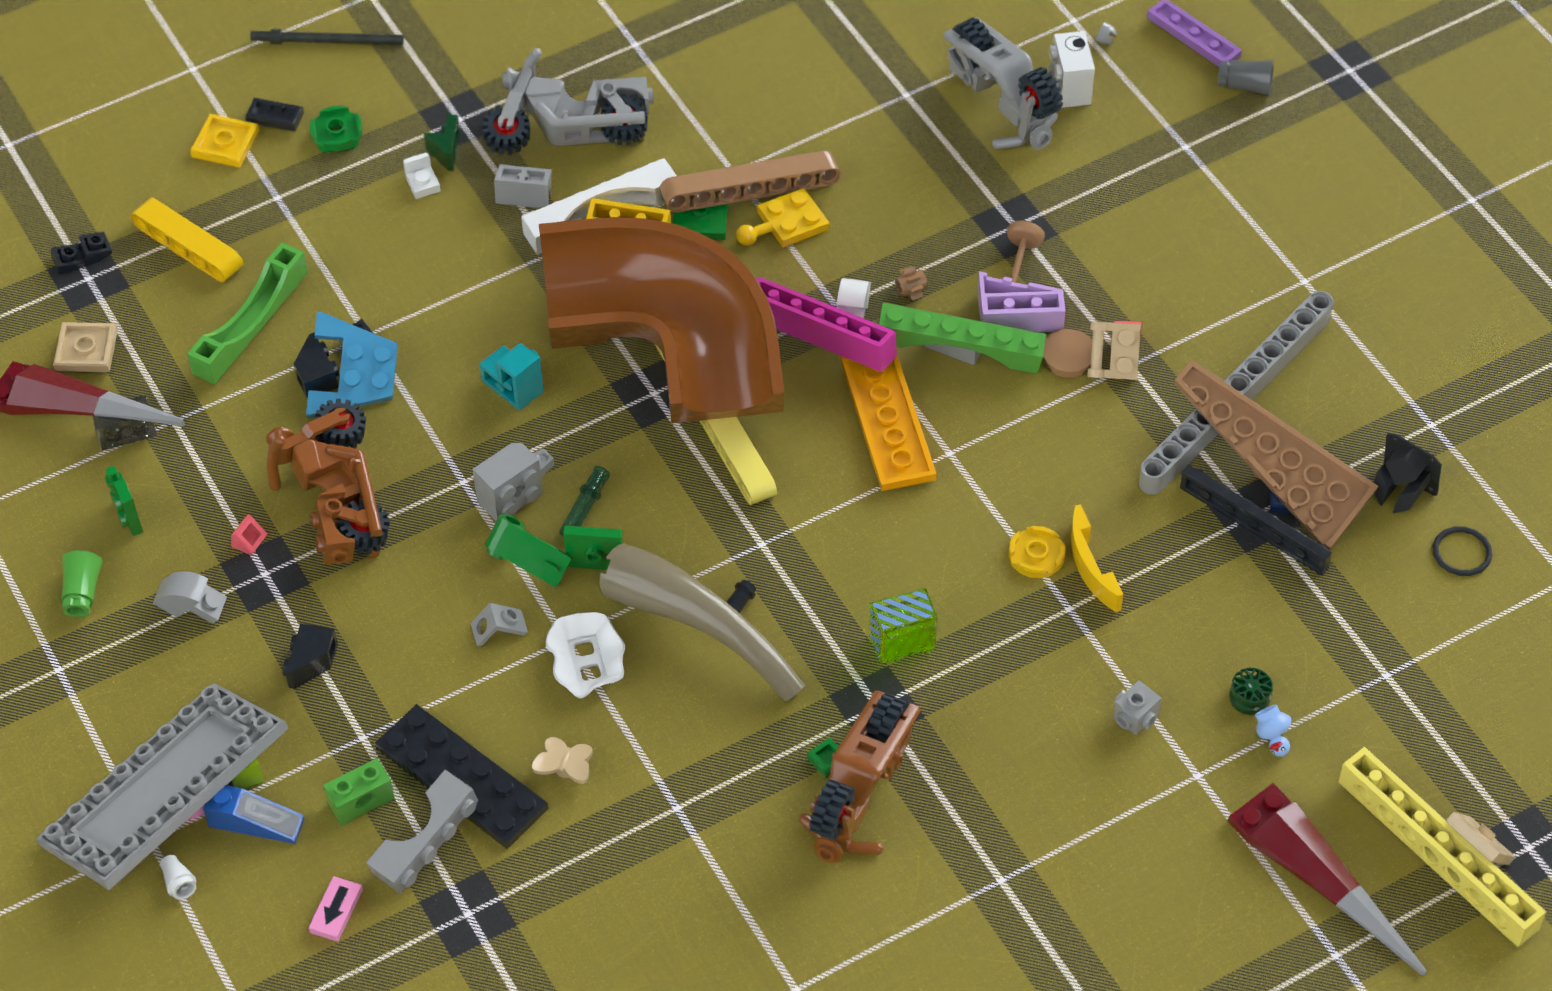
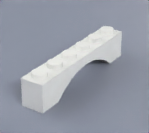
M665 158L651 162L639 169L627 172L612 180L602 182L590 189L580 191L575 195L521 216L523 234L535 253L539 255L542 253L539 224L586 219L591 198L634 205L658 206L665 203L659 189L660 184L665 179L676 176Z

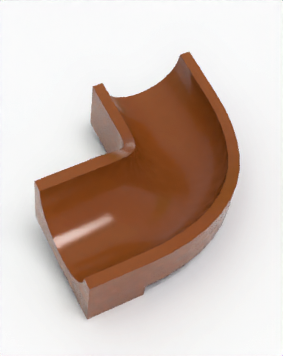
M607 217L539 224L552 349L607 343L606 338L635 337L651 341L661 350L665 360L671 424L783 412L784 385L774 316L768 299L757 279L732 252L696 231L658 220Z

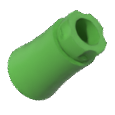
M76 550L67 552L62 556L63 588L61 601L65 615L82 618L90 614L98 576L103 564L102 558L97 554Z

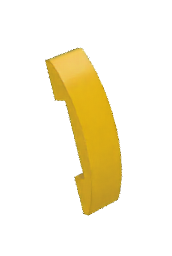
M1081 504L1076 505L1073 513L1071 548L1078 572L1090 591L1103 604L1115 612L1121 611L1123 592L1113 572L1101 574L1087 544L1090 541L1091 525Z

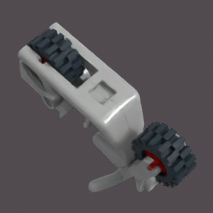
M972 17L946 31L943 38L953 45V47L947 49L950 71L960 77L967 85L973 87L974 93L989 89L998 83L1002 89L998 103L999 110L1013 125L1019 126L1018 136L994 139L992 142L993 148L1018 147L1027 142H1030L1034 149H1042L1047 146L1052 138V129L1050 127L1058 118L1056 112L1060 111L1063 106L1061 101L1063 96L1059 94L1061 89L1058 87V84L1056 85V79H1052L1051 72L1047 73V69H1042V67L1033 70L1031 58L1026 52L978 17Z
M535 48L525 59L521 74L511 67H507V72L502 73L503 87L509 88V95L506 103H504V108H501L499 104L495 106L496 111L492 108L489 109L488 115L485 114L483 117L484 122L482 121L483 138L487 147L491 146V150L494 152L499 149V154L504 155L505 150H508L509 155L513 154V149H516L517 153L520 152L521 145L526 147L527 140H530V122L528 115H525V104L548 140L555 146L617 142V145L622 146V141H626V146L631 145V140L637 143L639 140L645 139V131L647 132L649 104L654 103L653 89L647 88L646 77L593 80L587 99L585 101H576L568 96L562 80L536 77L535 63L541 57L542 52L539 48ZM594 127H601L599 131H592Z

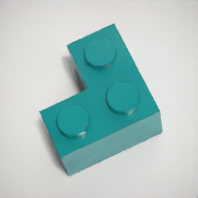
M519 343L512 350L503 345L479 364L482 382L519 411L544 392L540 364L541 358L535 350L528 349L522 343Z

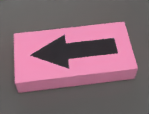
M333 876L311 921L309 932L339 942L363 891L362 885Z

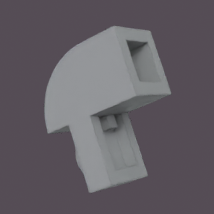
M179 571L171 573L161 581L153 604L175 617H179L189 610L213 624L219 620L227 596L206 585L208 578L192 572Z

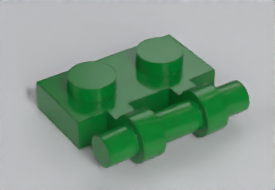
M108 467L106 469L105 481L108 488L111 489V500L116 506L122 527L128 526L132 536L143 533L137 510L125 479L117 471L116 467Z

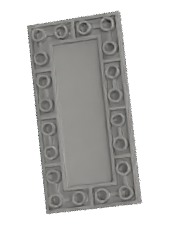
M213 683L211 686L204 688L201 694L189 705L184 706L179 711V714L170 722L161 726L157 733L145 744L138 746L129 758L115 766L113 771L104 780L95 784L88 794L77 803L71 805L67 812L55 823L48 825L36 841L46 851L110 890L289 728L284 720Z

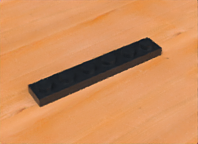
M1188 465L1182 471L1180 489L1319 575L1323 576L1329 569L1332 552L1323 544L1316 543L1306 537L1300 530L1290 527L1280 521L1274 514L1267 513L1256 506L1251 500L1241 497L1228 486L1218 483L1204 471L1197 470L1191 465Z

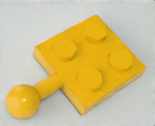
M802 188L757 205V213L764 223L755 227L751 225L740 226L736 232V239L741 245L750 246L756 241L758 236L772 232L779 244L784 248L828 231L830 223L807 191Z

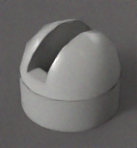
M1104 22L1095 40L1105 45L1111 44L1114 40L1110 38V35L1117 37V31L1112 25Z

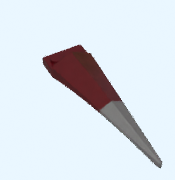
M12 361L0 379V412L9 415H88L142 420L178 426L185 425L184 420L180 417L36 364L29 366Z
M1274 783L1229 816L1227 822L1248 844L1284 867L1336 905L1420 975L1426 974L1425 967L1297 803H1292Z

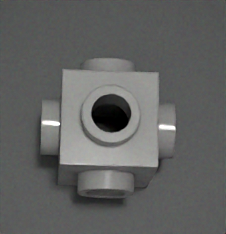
M1138 681L1128 691L1123 690L1117 695L1114 700L1113 718L1121 728L1128 729L1134 735H1137L1143 728L1149 729L1154 724L1160 712L1162 698L1141 681Z

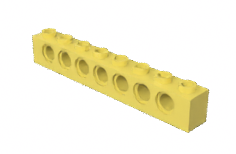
M1362 748L1343 763L1338 783L1511 942L1520 947L1540 930L1546 911L1449 825L1444 818L1368 749Z

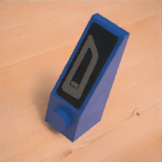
M226 785L205 803L203 808L208 826L211 828L296 844L305 819L304 815L242 788Z

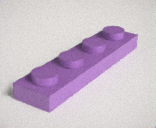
M1161 0L1148 10L1147 18L1218 67H1220L1221 61L1231 62V60L1237 61L1241 58L1242 50L1169 0Z

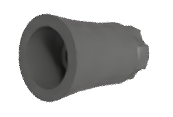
M1274 60L1221 61L1218 86L1270 96Z

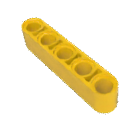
M149 198L131 214V219L138 229L221 283H224L244 265L243 259L234 249L155 198Z

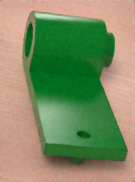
M500 513L485 542V546L488 548L487 552L497 559L504 558L557 588L573 557L524 530L525 524L517 518Z

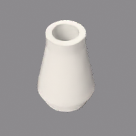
M175 855L164 857L160 862V867L163 871L168 894L178 900L190 897L196 890V877Z

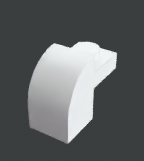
M842 278L837 297V308L864 318L865 309H868L871 282Z

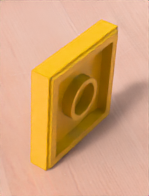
M209 114L190 150L191 157L240 168L259 132V126L251 122Z

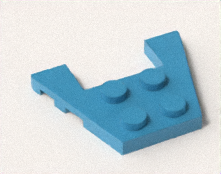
M317 312L315 339L343 341L339 388L337 393L309 390L306 416L309 418L315 417L317 409H320V405H327L328 400H332L333 404H335L336 399H341V403H345L347 399L351 401L350 406L356 403L359 407L392 400L398 343L323 312Z

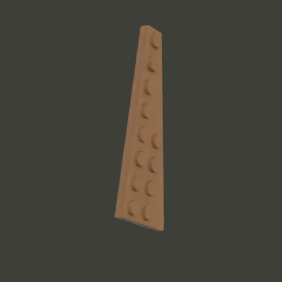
M1192 359L1176 377L1174 385L1318 543L1323 544L1330 551L1377 491L1378 485Z

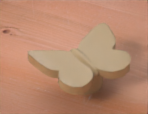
M550 737L546 739V752H541L534 759L532 771L540 775L556 773L562 778H570L580 784L586 783L589 778V764L587 761H589L593 754L591 746L578 744L570 748L559 738Z

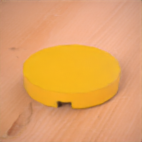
M1042 526L1027 527L1026 530L1015 533L1010 540L1008 558L1012 567L1022 575L1040 579L1049 577L1058 572L1065 562L1066 546L1064 541L1062 542L1059 538L1060 536L1049 528Z

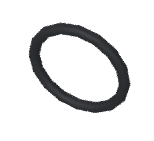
M1454 526L1443 530L1436 536L1432 546L1433 555L1438 564L1446 571L1459 576H1472L1481 573L1489 566L1493 556L1492 547L1484 535L1477 530L1462 526ZM1454 532H1465L1474 535L1481 540L1486 548L1485 561L1479 567L1471 570H1459L1451 567L1443 561L1439 554L1441 540L1446 535Z

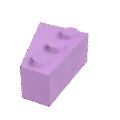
M979 271L977 293L981 322L1033 332H1056L1064 329L1065 303L1063 289L1031 282L1028 285L1012 282V278L1004 277L1001 280L988 277L987 273Z

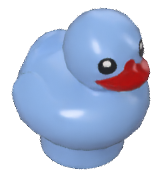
M1272 705L1255 714L1258 720L1256 731L1260 738L1270 739L1269 749L1271 753L1282 757L1289 752L1290 743L1281 734L1287 731L1292 721L1289 715L1279 711L1277 705Z

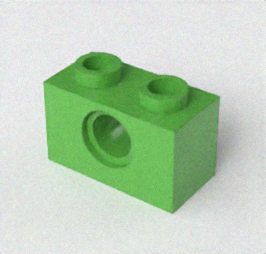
M378 758L323 785L327 804L341 826L395 799L391 779Z

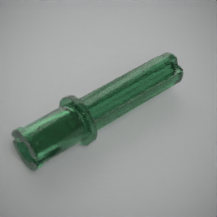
M600 466L594 467L586 484L580 487L581 493L560 528V535L563 536L565 526L581 527L595 501L601 498L600 492L610 477L609 471Z

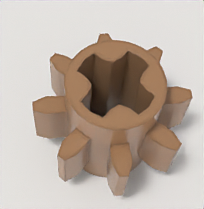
M911 266L899 270L901 276L895 278L898 294L901 297L907 296V300L911 299V301L924 297L922 290L928 288L924 272L922 270L916 271V268Z

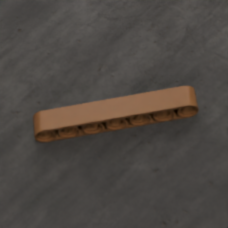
M819 151L674 176L665 179L660 184L659 189L667 208L671 212H683L791 193L802 188L808 190L830 186L838 182L841 177V171L829 151Z

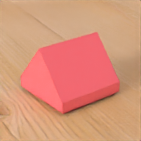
M248 514L231 535V547L252 555L268 533Z

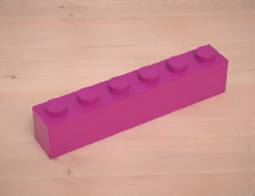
M762 277L757 278L768 299L777 330L879 372H882L897 357L896 331Z

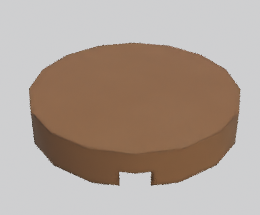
M1062 329L1053 332L1045 339L1042 362L1045 367L1047 365L1051 372L1057 376L1065 378L1079 377L1088 368H1091L1092 339L1083 332L1073 329Z

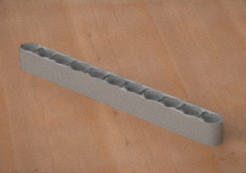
M1324 291L1312 293L1224 382L1253 400L1329 323L1333 307L1332 296ZM1197 409L1141 464L1139 487L1143 492L1152 495L1161 492L1219 434Z

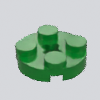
M330 106L319 111V116L315 120L313 117L309 125L312 141L318 146V150L324 153L354 149L358 147L359 139L363 134L362 121L359 114L350 112L349 108L345 106ZM335 126H339L340 130L333 131Z

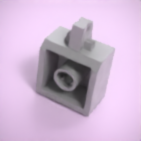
M523 443L509 444L473 468L477 503L495 521H497L500 513L513 516L517 510L528 503L534 502L543 493L541 477L554 466V458L544 448L532 453Z

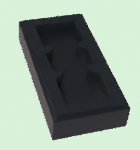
M254 97L245 117L246 122L296 132L304 115V109L302 106Z

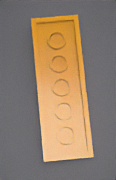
M840 356L843 372L881 491L936 481L937 473L898 356L882 372Z

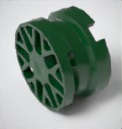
M1249 667L1238 671L1232 679L1229 699L1232 706L1237 711L1246 715H1255L1262 709L1267 708L1273 692L1271 677L1258 668Z

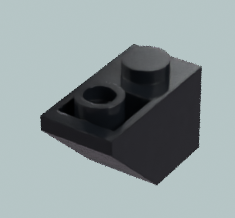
M315 333L309 334L294 362L297 381L307 400L309 390L329 392L337 389L336 377L340 376L335 361H329L328 359L329 351L325 342H319L318 339H315Z
M300 623L298 633L293 634L290 650L292 652L290 658H286L283 664V676H286L289 688L296 689L331 669L338 647L335 628Z

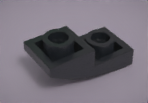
M104 232L78 236L77 244L51 248V257L59 274L84 268L112 254V248Z

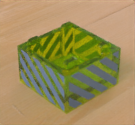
M926 588L870 603L869 636L880 663H891L902 657L917 653L925 654L931 652L932 649H936L938 616Z

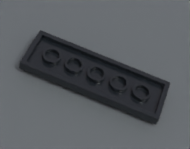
M418 704L413 706L375 742L378 751L428 789L444 770L471 787L478 802L474 812L466 818L506 849L548 810V803Z

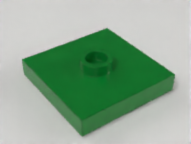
M728 204L674 212L673 224L696 231L710 239L725 240Z
M579 526L564 527L565 553L573 557L568 566L571 568L607 570L611 560L606 559V557L614 547L624 544L623 531L621 529Z

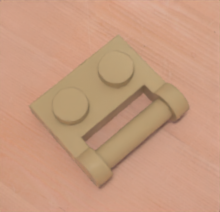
M1091 321L1090 330H1093L1091 368H1088L1087 377L1137 380L1141 324ZM1104 331H1112L1110 369H1102Z

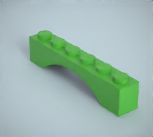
M283 242L280 243L266 260L255 287L238 312L219 329L202 335L187 353L193 375L214 385L218 382L308 274L303 251Z
M888 303L882 304L878 325L896 331V347L900 348L927 344L960 347L987 355L1001 362L1009 369L1034 374L1038 373L1043 358L1046 334Z

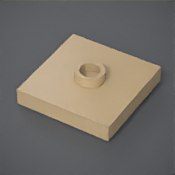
M62 322L53 363L54 370L110 372L118 332L117 324Z
M1453 812L1447 819V823L1490 862L1509 865L1516 858L1495 839L1496 835L1484 824L1480 825L1471 816Z

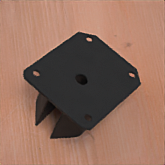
M1387 433L1384 464L1378 470L1374 481L1378 485L1375 495L1381 506L1384 504L1397 485L1405 483L1408 484L1399 495L1393 513L1409 510L1423 491L1437 496L1442 464L1433 454L1398 434Z

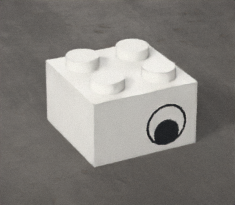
M1085 31L1054 34L1053 45L1049 46L1052 63H1048V72H1051L1052 79H1056V85L1058 84V87L1061 89L1059 92L1063 96V100H1061L1063 106L1061 108L1090 105L1095 68Z

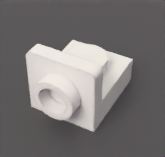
M428 153L403 160L405 177L415 199L441 192L440 184L431 167Z

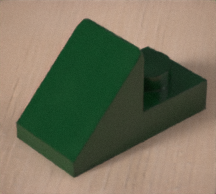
M447 114L446 125L442 124L441 133H424L426 150L448 171H454L460 137L458 114Z

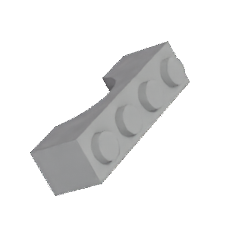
M446 770L426 791V795L431 803V817L425 829L409 840L391 841L386 839L366 862L374 876L399 894L416 881L418 872L425 864L433 861L439 847L444 841H448L454 836L459 823L465 817H469L476 808L478 799L473 789Z

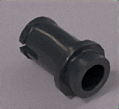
M747 580L737 582L735 584V591L727 603L740 613L749 599H754L756 596V587Z

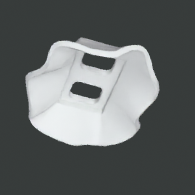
M597 612L576 613L561 617L552 624L545 642L548 651L552 652L555 656L553 674L555 679L578 698H584L593 689L605 684L614 683L623 678L624 668L622 660L625 644L606 615ZM587 642L593 644V654L581 657L575 654V645ZM599 667L601 673L599 678L587 681L582 679L580 671L583 668Z

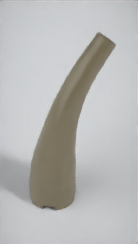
M620 544L614 547L606 557V559L611 560L607 572H601L600 588L605 597L648 613L673 619L712 636L747 661L785 702L805 686L804 682L782 655L750 622L722 598L678 566L647 550L627 544Z

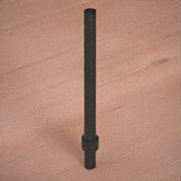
M282 29L250 32L251 41H270L271 44L310 42L404 45V35L283 32Z

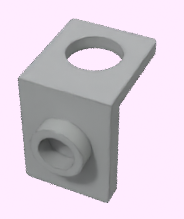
M489 603L471 622L476 644L480 647L497 630L522 636L528 633L521 609ZM486 619L487 629L484 634H481L480 626L482 621Z

